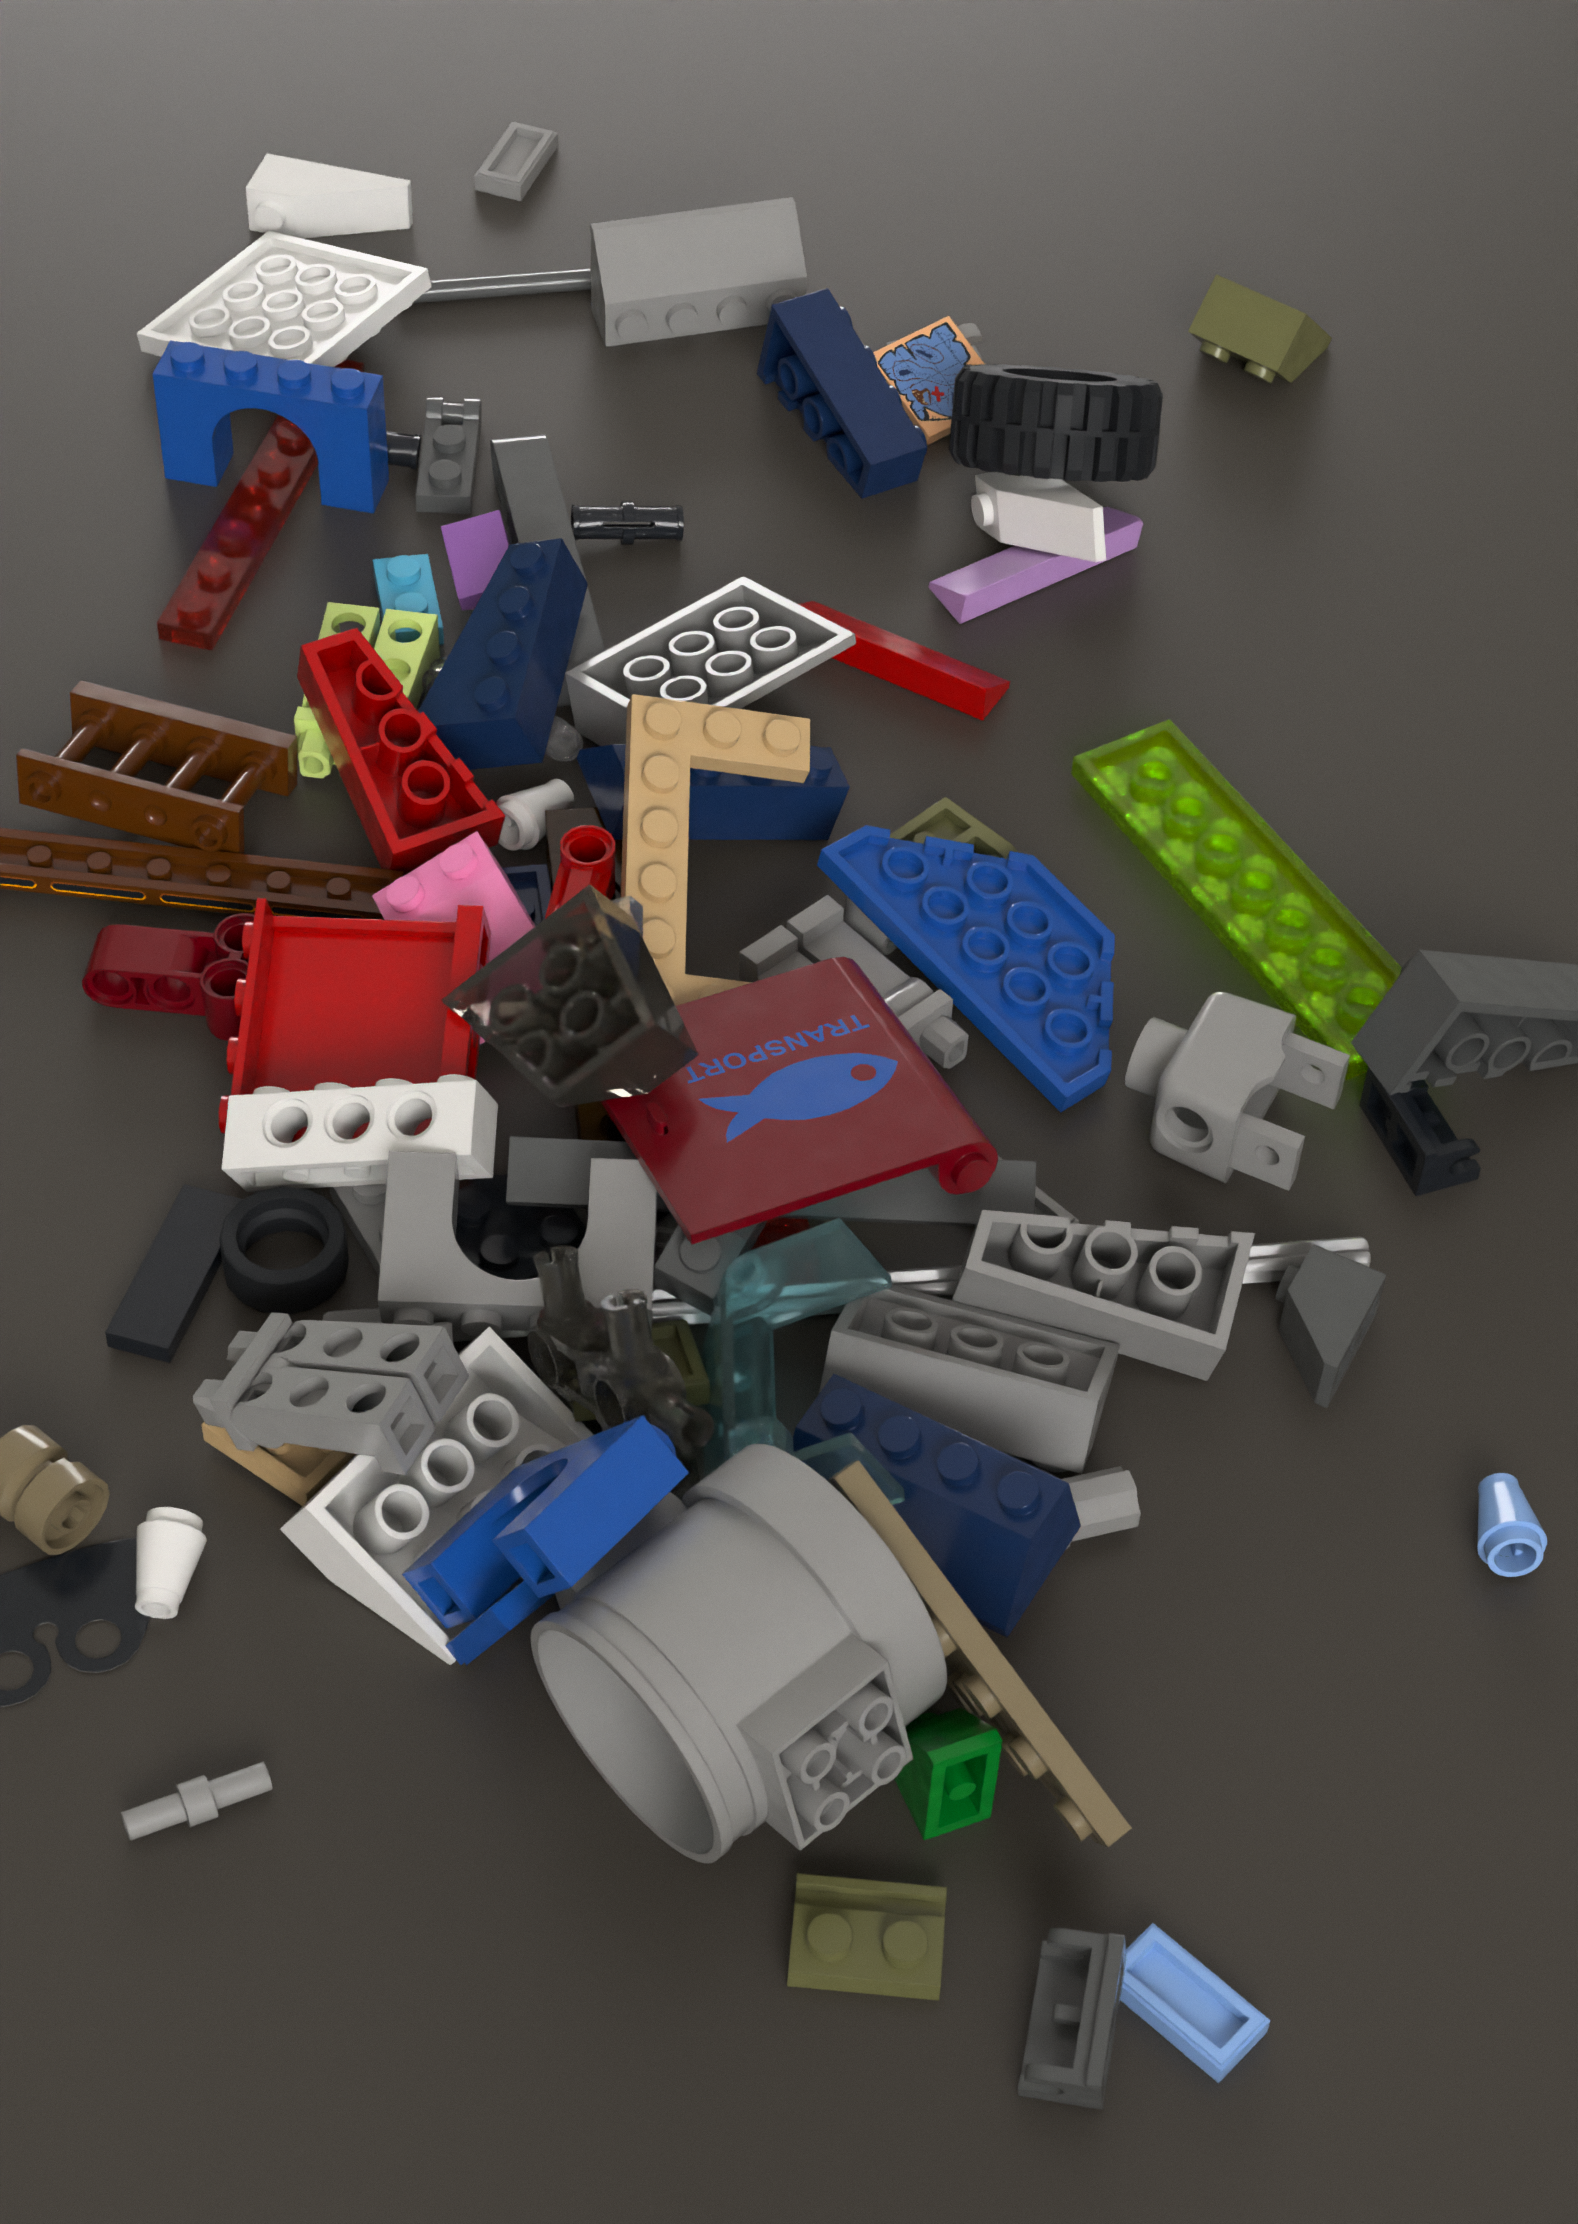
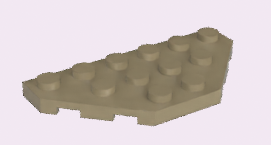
M860 1461L851 1462L827 1481L858 1510L877 1532L917 1590L935 1626L945 1656L946 1667L951 1672L947 1677L946 1688L959 1706L971 1714L974 1712L978 1717L984 1715L989 1723L997 1729L1003 1741L1001 1751L1022 1777L1029 1774L1033 1780L1039 1779L1058 1800L1053 1805L1056 1813L1080 1842L1090 1836L1095 1843L1109 1847L1132 1829Z

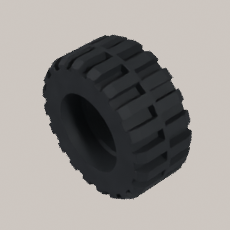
M967 365L962 367L955 377L949 451L955 463L961 464L964 467L978 468L987 472L1005 473L1007 475L1094 482L1144 480V478H1148L1156 467L1163 393L1158 383L1153 380L1130 375H1119L1117 373L1031 365Z

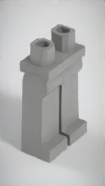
M826 895L787 921V929L780 925L739 952V981L755 982L830 958H851L861 967L927 1057H931L943 1068L950 1069L965 1059L967 1055L969 1035L952 1020L953 998L941 989L933 992L927 983L919 978H910L843 921L844 908L829 895Z
M271 1313L258 1332L239 1331L228 1346L227 1361L232 1368L224 1380L205 1379L193 1395V1403L205 1424L226 1429L237 1450L254 1451L258 1445L272 1449L279 1448L284 1443L374 1456L383 1472L406 1475L436 1429L432 1421L440 1422L469 1378V1374L444 1326L300 1320L293 1323L288 1314Z

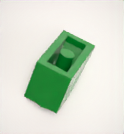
M961 1707L940 1715L935 1713L921 1714L905 1727L913 1759L903 1766L894 1780L925 1841L991 1818L1003 1741L995 1727Z

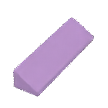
M1107 506L1103 508L1106 560L1092 562L1013 546L931 581L929 589L958 623L962 624L1137 548L1143 521L1137 516Z

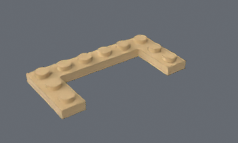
M636 694L631 695L627 705L616 1024L752 983L685 974L690 768L804 783L810 772L809 718Z

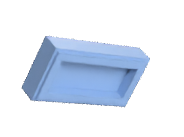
M1154 1923L1126 1949V1965L1120 2000L1217 2083L1267 2033L1270 2020Z

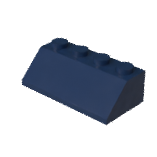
M611 744L580 749L576 759L604 825L614 840H623L626 744ZM810 746V772L804 783L690 768L688 840H829L850 786L831 747Z
M836 1374L831 1376L795 1428L789 1454L804 1462L826 1480L830 1479L851 1462L860 1461L978 1622L1002 1636H1009L1081 1527L1069 1483Z

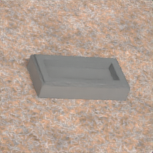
M511 122L474 175L475 190L521 201L557 149V132Z

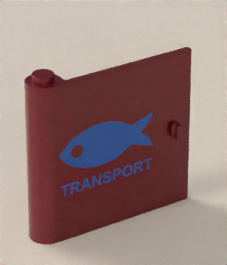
M836 957L567 1039V1048L691 1245L924 1168H928L940 1187L947 1193L958 1195L974 1192L982 1188L990 1180L997 1167L999 1158L995 1147L861 967L851 958Z

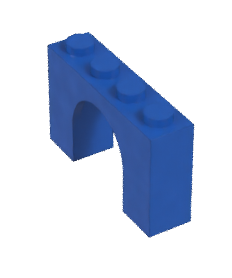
M170 340L152 373L166 479L217 487L234 454L230 413L247 408L262 409L290 420L306 434L313 444L318 459L321 505L374 514L389 481L383 375L360 372L351 368L341 369L311 364L302 360H287L257 355L248 351H232L202 346L193 342Z
M642 1415L517 1466L402 1575L446 1629L477 1619L520 1577L524 1579L538 1598L571 1588L689 1472L675 1456L676 1450L671 1439L661 1429L650 1424Z

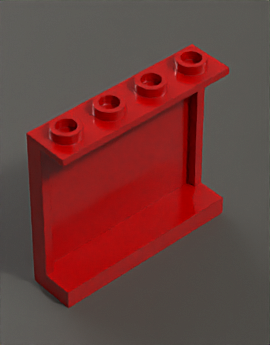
M257 898L254 921L245 922L242 935L243 955L245 959H249L246 978H239L235 987V1012L237 1016H241L239 1035L231 1036L227 1046L228 1073L233 1075L231 1095L253 1094L256 1088L264 1086L280 1087L290 1092L314 1090L317 1084L326 1082L341 1083L351 1088L375 1086L377 1081L388 1078L402 1079L413 1084L435 1083L439 1077L450 1074L464 1075L476 1080L491 942V931L484 906L458 905L456 922L273 916L267 899ZM223 1095L220 1100L219 1128L222 1134H225L228 1100L231 1095ZM432 1118L421 1122L415 1129L414 1135L425 1131L430 1125ZM369 1122L358 1127L352 1139L361 1136L368 1128ZM307 1126L296 1132L292 1142L297 1141L304 1135Z

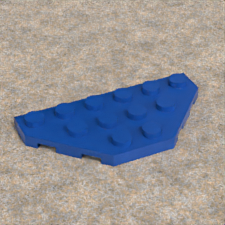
M868 825L821 849L817 866L938 989H941L953 998V1004L1060 1113L1105 1086L1111 1072L1112 1050H1109V1029L1113 1021L1114 982H1111V961L1114 956L1115 935L1034 855L1009 851L1008 857L1005 859L974 853V844L926 836L924 844L890 838V829Z

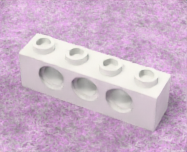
M457 1074L441 1076L435 1083L413 1084L402 1079L388 1078L377 1081L375 1086L351 1088L345 1084L334 1082L317 1084L314 1090L290 1092L287 1089L274 1086L259 1087L254 1090L253 1094L229 1096L222 1170L247 1192L262 1191L281 1186L305 1189L386 1184L389 1151L456 1153L459 1180L493 1178L498 1103L477 1080ZM432 1118L430 1125L425 1131L414 1135L415 1129L421 1122ZM369 1122L366 1131L361 1136L352 1139L357 1128ZM307 1126L304 1135L297 1141L292 1142L296 1132Z

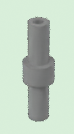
M260 1762L210 1781L207 1780L205 1775L179 1783L176 1785V1793L121 1812V1817L127 1836L132 1841L184 1821L187 1822L189 1827H193L219 1817L218 1809L273 1790V1786L265 1763Z

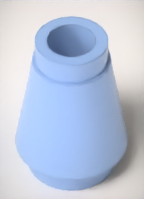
M1507 1473L1489 1475L1478 1485V1555L1498 1575L1517 1577L1528 1574L1541 1564L1543 1552L1547 1546V1536L1520 1488L1518 1480Z

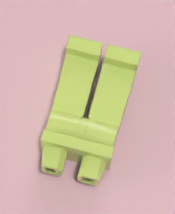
M328 602L319 639L340 633L339 623L354 621L362 624L365 627L361 631L362 635L403 685L402 692L413 706L417 708L430 671L435 672L440 658L438 615L386 609L380 626L379 608ZM412 628L420 632L421 635L415 641L401 643L396 641L395 630ZM304 694L302 707H297L294 716L300 773L306 777L323 779L331 773L332 766L336 764Z

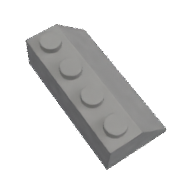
M793 197L590 224L591 311L605 347L767 325L773 304L806 295L807 273L796 204Z
M862 1277L831 1330L819 1393L831 1376L836 1374L1003 1453L1032 1460L1035 1465L1051 1472H1066L1069 1470L1082 1474L1095 1440L1120 1345Z

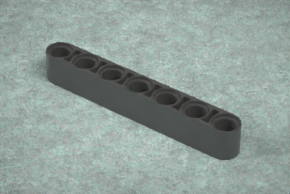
M539 434L491 440L490 453L493 477L510 544L562 538L585 578L546 435ZM588 586L566 672L605 651ZM566 675L557 708L571 706Z

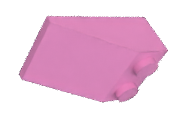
M478 831L457 844L448 847L439 855L372 895L384 920L456 922L458 905L484 906L491 931V942L480 1044L571 989L509 878Z

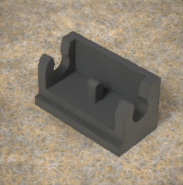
M1066 1928L1049 1929L1048 1939L1042 1940L1022 2071L1017 2089L1018 2096L1103 2110L1126 1965L1125 1935L1114 1933L1104 1935Z

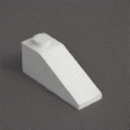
M267 153L246 186L249 229L262 233L272 231L305 239L410 229L413 224L411 180Z
M999 472L975 475L976 495H973L971 499L974 520L982 530L1000 543L1092 562L1106 560L1103 506L1062 479L1015 476Z

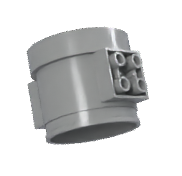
M752 1444L743 1448L686 1491L682 1500L669 1492L573 1587L556 1592L555 1595L560 1611L549 1613L537 1622L531 1630V1648L541 1680L556 1710L584 1754L618 1797L649 1829L681 1854L701 1863L717 1861L729 1851L735 1840L740 1836L750 1834L765 1821L800 1851L821 1833L836 1827L849 1810L880 1785H885L892 1781L900 1773L903 1766L913 1759L905 1727L943 1696L947 1684L945 1656L935 1626L911 1580L881 1537L858 1510L825 1478L791 1454L765 1444Z

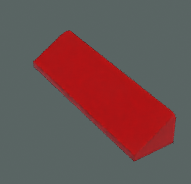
M809 601L798 604L855 634L856 644L832 657L833 659L983 721L1009 689L1010 681L818 602Z

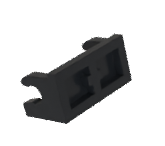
M1368 1067L1359 1106L1414 1195L1419 1196L1477 1180L1481 1168L1475 1159L1471 1160L1469 1157L1481 1151L1473 1139H1457L1429 1095V1086L1426 1081H1412L1408 1092H1398L1389 1095Z

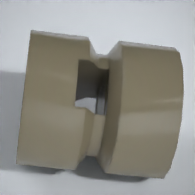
M22 1425L9 1431L0 1438V1516L9 1522L14 1521L16 1529L48 1555L62 1554L74 1548L90 1534L105 1512L110 1495L108 1484L81 1462H69L67 1451L35 1425Z

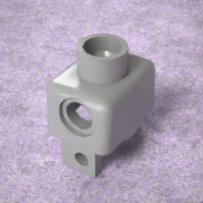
M1215 992L1207 998L1189 1030L1156 1017L1148 1021L1132 1052L1125 1076V1086L1156 1099L1149 1140L1152 1148L1159 1154L1224 1184L1235 1169L1289 1191L1297 1176L1305 1136L1265 1121L1263 1118L1279 1089L1334 1109L1341 1097L1350 1055L1294 1034L1296 1015L1227 992ZM1311 1065L1318 1067L1320 1070L1313 1068Z

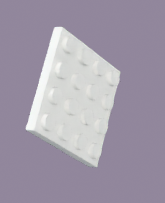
M268 231L136 334L142 352L162 357L168 343L172 340L193 342L202 346L232 351H248L257 355L287 360H302L306 363L335 367L337 364L345 361L349 354L366 340L378 334L381 328L399 313L408 309L416 299L432 286L427 268Z

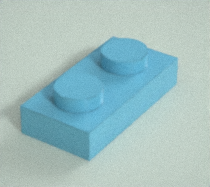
M428 554L400 555L391 558L373 559L374 581L382 621L386 609L438 615L439 645H443V624ZM412 628L395 630L396 641L401 643L415 641L421 635L420 632Z

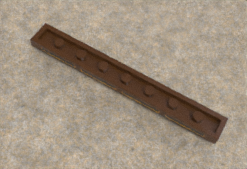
M0 828V889L229 914L249 913L255 915L257 898H266L273 916L384 920L372 895L387 887L396 879L404 876V871L222 851L208 852L194 848Z

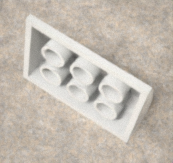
M490 1326L458 1354L469 1374V1378L440 1422L432 1421L436 1429L406 1475L383 1472L376 1457L356 1454L280 1528L328 1580L449 1665L453 1664L456 1659L445 1645L475 1620L446 1629L404 1578L402 1573L517 1466L593 1436L592 1432L581 1421H574L573 1413ZM520 1577L485 1611L522 1583L524 1579Z

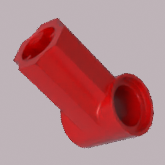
M581 825L566 832L560 841V865L543 923L544 937L557 944L559 950L581 953L585 947L597 943L607 902L615 893V840L611 833L604 828L594 825Z

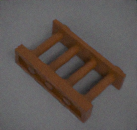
M81 680L70 692L72 736L60 751L53 757L21 748L16 754L20 804L182 847L202 849L208 852L222 851L245 854L244 807L254 793L260 789L288 797L298 784L296 735ZM94 746L122 753V756L109 771L80 764ZM148 761L177 768L164 785L135 778ZM203 775L232 782L219 800L190 792Z

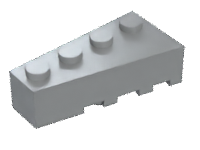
M982 1210L968 1243L952 1301L1119 1344V1354L1208 1381L1226 1351L1255 1233L1231 1231L1229 1236L1199 1234V1228L1171 1226L1169 1231L1134 1229L1131 1228V1222L1105 1220L1103 1226L1071 1223L1069 1217Z

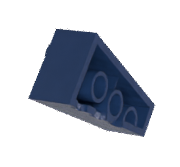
M828 288L773 304L757 369V375L765 385L775 382L780 387L781 391H778V400L787 411L798 409L802 413L804 431L813 442L823 439L827 443L826 449L829 461L861 499L918 481L924 457L927 454L925 435L919 426L913 425L902 407L898 391L894 386L888 385L878 369L877 361L871 348L864 346L856 334L848 311L838 305Z
M562 538L509 545L418 710L419 713L424 712L437 728L436 735L454 758H460L469 770L543 763L588 586L586 579Z

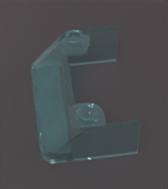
M840 1218L748 1251L734 1259L726 1269L720 1283L702 1346V1362L710 1381L711 1393L709 1404H703L704 1478L746 1446L765 1444L781 1449L798 1458L826 1480L830 1479L851 1462L859 1460L892 1505L905 1501L904 1488L851 1432L794 1451L791 1433L776 1419L773 1330L892 1287L890 1274Z

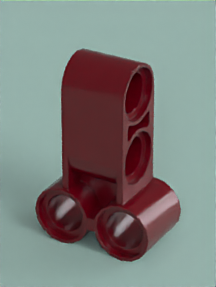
M242 913L229 916L218 924L214 933L122 924L106 926L97 934L82 979V987L85 994L93 1001L113 1008L206 1016L207 1026L211 1034L218 1039L229 1041L231 1036L239 1035L241 1016H237L235 1012V987L239 978H246L249 961L243 955V928L246 921H254L255 915Z

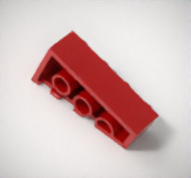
M356 627L301 645L297 678L381 869L404 871V875L476 831H478L488 848L498 845L505 820L504 813L493 799L488 801L473 782L474 775L460 758L455 759L436 735L437 728L424 712L419 713L402 692L403 685L359 629Z

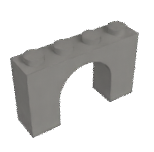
M389 1151L378 1289V1305L382 1323L433 1326L434 1322L452 1323V1329H461L465 1334L476 1337L489 1326L497 1335L502 1330L529 1331L531 1335L542 1339H561L567 1337L570 1332L597 1333L602 1339L616 1342L630 1341L638 1335H652L658 1191L638 1160L591 1158L588 1222L580 1247L564 1265L549 1274L527 1280H512L491 1275L478 1268L465 1256L456 1241L459 1172L456 1153Z

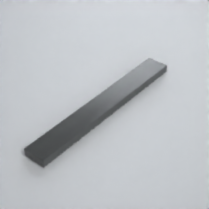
M510 1136L506 1204L588 1209L591 1158L636 1160L637 1158L627 1142ZM998 1160L997 1167L990 1180L982 1188L974 1192L958 1195L947 1193L940 1187L928 1168H924L775 1218L975 1227L982 1210L1035 1214L1036 1161ZM658 1193L657 1212L671 1213Z

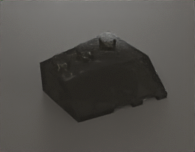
M590 884L441 1000L453 1012L461 1016L473 1027L472 1029L495 1047L509 1060L513 1067L559 1107L648 1094L699 1055L633 917Z

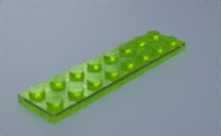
M1170 719L1073 757L1071 771L1073 777L1285 1012L1296 1015L1295 1024L1312 1041L1350 1055L1345 1079L1348 1080L1366 1072L1368 1066L1352 1046L1351 1041L1400 976L1402 967Z

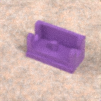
M500 510L440 526L462 611L472 610L476 607L510 545Z

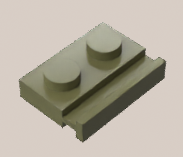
M797 1873L787 1986L939 2001L947 1887Z

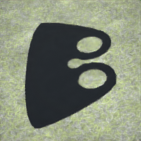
M136 1538L119 1539L88 1546L0 1575V1655L12 1651L23 1653L30 1658L34 1667L32 1677L26 1685L10 1691L0 1690V1706L5 1707L22 1703L35 1696L46 1685L51 1674V1659L46 1646L36 1642L33 1638L34 1630L41 1624L51 1623L58 1628L59 1635L56 1638L55 1644L61 1658L68 1666L81 1672L99 1673L112 1670L128 1662L136 1653L146 1633L150 1616L143 1615L135 1609L137 1598ZM91 1621H109L115 1624L121 1631L122 1639L119 1647L114 1653L103 1658L95 1659L82 1655L75 1644L77 1632Z

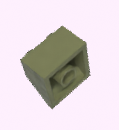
M1217 274L1188 330L1190 334L1202 343L1199 349L1200 352L1224 364H1227L1230 356L1246 363L1243 369L1244 372L1269 384L1272 383L1275 376L1292 383L1328 348L1332 337L1306 313Z

